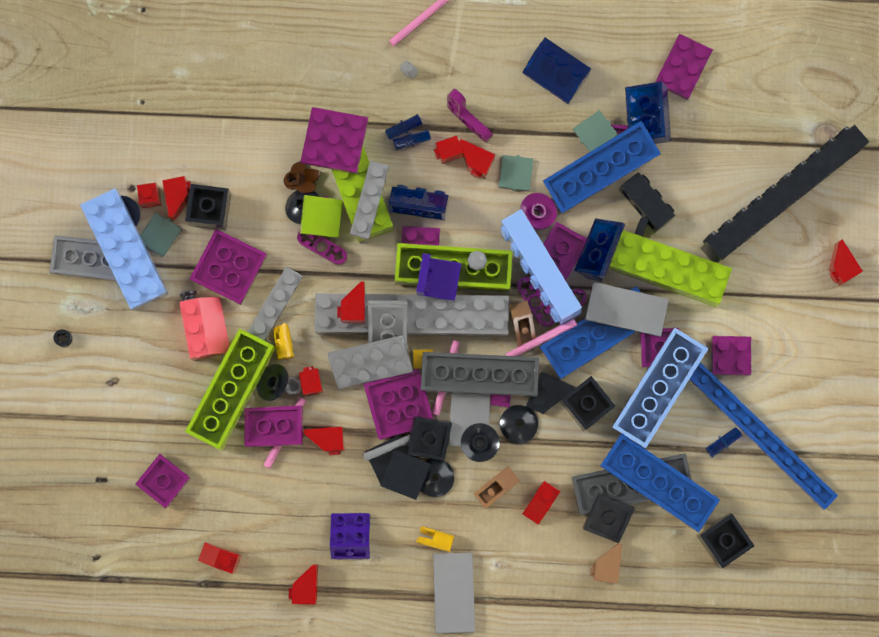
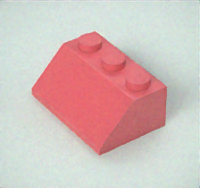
M195 298L179 302L190 358L195 361L226 354L230 345L221 298Z

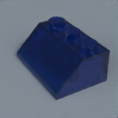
M544 37L522 73L566 104H569L590 75L591 68Z
M662 81L625 87L628 129L642 121L655 144L672 142L668 87Z
M405 185L392 186L388 202L389 212L445 221L449 195L440 190H435L433 193L427 192L425 188L417 187L413 190L408 189V186Z
M595 218L574 271L589 280L602 282L625 224Z

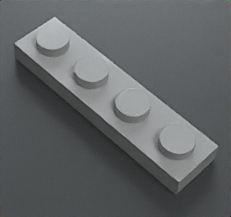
M370 161L350 235L369 240L389 165Z
M287 266L285 267L250 326L248 333L266 341L303 278L301 274Z

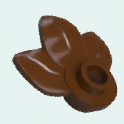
M299 161L293 164L291 171L285 175L284 185L286 188L296 189L300 193H312L316 190L313 183L318 180L320 171L306 169V164H301Z

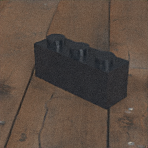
M638 172L621 185L619 191L641 217L648 219L647 224L656 233L675 217V211L670 204L664 203L661 199L662 195L657 189L653 190L649 185V179L644 174L641 175Z

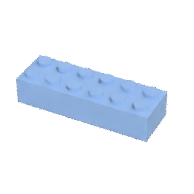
M114 188L81 204L80 206L130 309L134 310L168 294L119 191Z
M522 209L501 221L500 233L506 242L510 241V249L513 251V255L516 258L519 256L521 259L520 266L525 274H530V282L534 289H539L541 292L540 299L545 306L549 305L551 309L550 315L554 322H559L562 325L581 314V305Z
M674 328L612 427L646 448L708 348Z

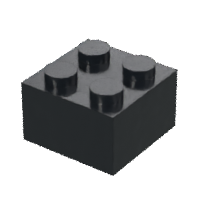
M191 184L185 222L189 226L226 230L232 194L229 188Z
M592 376L560 400L562 406L583 432L616 406Z
M728 513L696 535L718 568H724L755 546L732 513Z

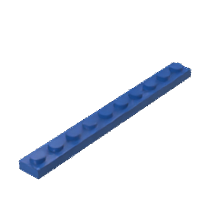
M701 362L698 364L689 380L815 503L825 510L838 495Z

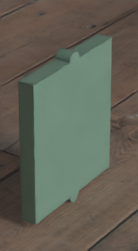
M600 110L573 128V131L580 139V143H583L589 152L618 135L611 126V121L607 120Z
M503 155L499 188L512 189V191H530L533 158L520 157V155Z
M155 212L140 236L144 245L150 251L153 250L164 257L182 229L173 224L170 219H165Z

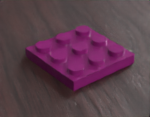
M312 107L300 161L301 164L357 174L368 117Z
M215 229L190 280L242 305L267 254Z
M419 369L363 384L379 440L410 432L414 416L433 419L426 391H421V373Z

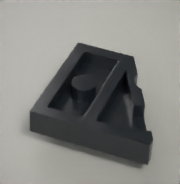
M541 371L538 378L537 397H529L526 407L543 415L573 391L575 386Z

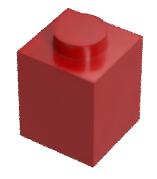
M457 135L435 143L436 149H433L436 160L440 159L441 164L463 157V150Z
M156 182L137 185L139 204L143 208L162 206L160 187Z
M314 366L303 368V371L299 372L303 395L306 397L324 393L319 369H314Z

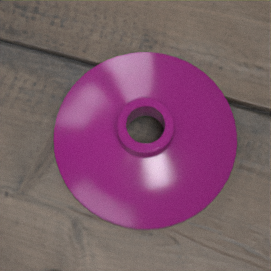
M529 194L520 205V209H522L534 229H546L556 219L557 209L555 203L545 194ZM534 211H537L539 216L535 215Z

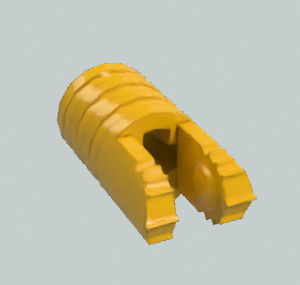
M286 323L278 325L273 329L277 360L294 358L290 328Z
M424 526L420 527V532L433 537V540L419 536L416 540L417 543L450 552L455 535Z

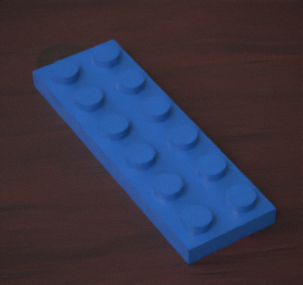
M640 121L549 176L543 182L563 214L658 157L661 153L644 124Z
M637 286L631 289V291L640 292ZM583 319L577 323V326L557 335L540 346V349L561 380L631 336L635 331Z
M622 433L600 465V467L696 532H700L720 501L719 498Z

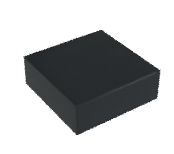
M640 218L634 234L643 236L648 222L647 218Z

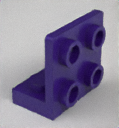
M423 253L416 290L417 295L455 301L461 263L431 258V254Z
M332 513L330 528L331 559H370V514Z

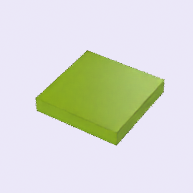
M304 195L300 233L339 238L342 200Z

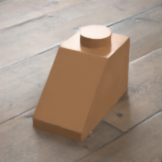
M527 300L508 305L518 347L536 338L532 313Z
M507 466L476 491L474 495L486 509L519 483L520 480L510 467Z
M623 544L614 545L597 558L595 564H591L590 576H593V580L618 584Z

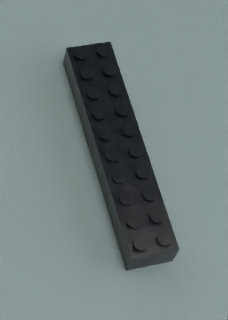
M855 124L851 128L846 126L834 138L829 139L819 150L814 151L805 162H800L790 173L788 172L776 183L777 186L773 184L761 195L762 198L757 196L747 206V210L745 207L742 208L732 218L733 221L728 219L717 229L718 233L715 231L710 233L702 241L704 245L701 247V250L710 261L721 262L861 151L869 143V140Z

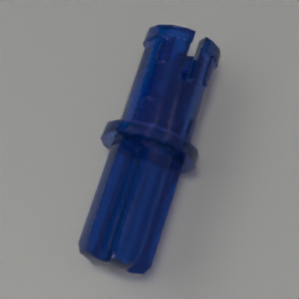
M418 114L404 121L400 120V123L385 130L386 136L391 140L401 134H408V131L422 125V121Z
M429 130L415 134L410 132L409 135L394 138L393 142L397 151L410 146L415 147L414 144L428 141L431 139Z
M733 428L722 437L719 436V439L705 447V450L713 458L725 448L729 449L728 446L741 438L742 434L738 428Z

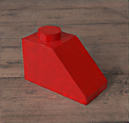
M461 139L460 145L468 171L475 178L481 179L482 177L486 179L496 154Z
M185 176L162 180L168 215L172 221L177 219L188 203L191 181H188Z
M843 239L834 245L829 268L831 279L839 286L863 272Z
M359 282L341 300V306H337V318H341L342 323H365V282Z
M342 426L303 430V434L324 452H329V456L341 455L340 451H345Z
M543 481L522 515L539 525L561 491Z
M204 542L198 561L216 569L235 574L241 555Z
M313 564L292 584V588H289L288 597L289 600H292V604H317L318 564Z

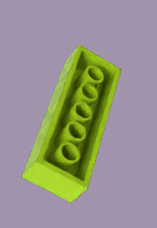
M364 146L357 174L331 169L351 225H353L370 164ZM382 195L369 239L394 230ZM356 237L358 243L367 240L364 238Z
M622 230L608 268L611 271L713 307L720 305L732 268L625 230Z
M397 243L395 285H418L422 255L425 253L431 254V258L461 263L457 289L510 292L513 251ZM475 251L484 253L487 259L485 267L478 271L471 269L468 264L470 253Z
M239 328L185 432L223 451L276 350L275 346Z

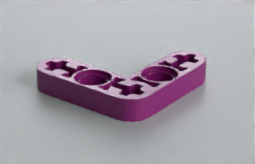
M454 88L447 95L448 109L482 141L487 143L493 134L466 109L465 97Z
M298 232L297 240L301 246L334 265L341 266L346 263L347 253L343 248L322 236L309 235V238L315 241L312 248L310 247L312 243L308 240L303 242L301 237L307 234ZM324 242L328 245L325 252L317 250L319 243ZM331 247H334L332 251L336 254L342 252V260L335 261V256L330 253Z
M521 278L517 283V290L524 301L527 300L531 313L542 327H549L555 324L552 317H550L549 323L541 321L543 315L541 312L537 314L536 311L541 310L545 306L542 300L539 307H533L530 304L532 298L538 297L540 299V291L534 289L530 278ZM522 282H524L525 284L529 283L530 292L532 293V291L534 290L536 293L531 294L528 298H526L528 292L526 289H521ZM581 289L573 290V294L577 293V295L583 296L582 302H579L583 306L587 300L586 292ZM549 305L545 306L546 309L543 310L546 316L550 315L551 312Z

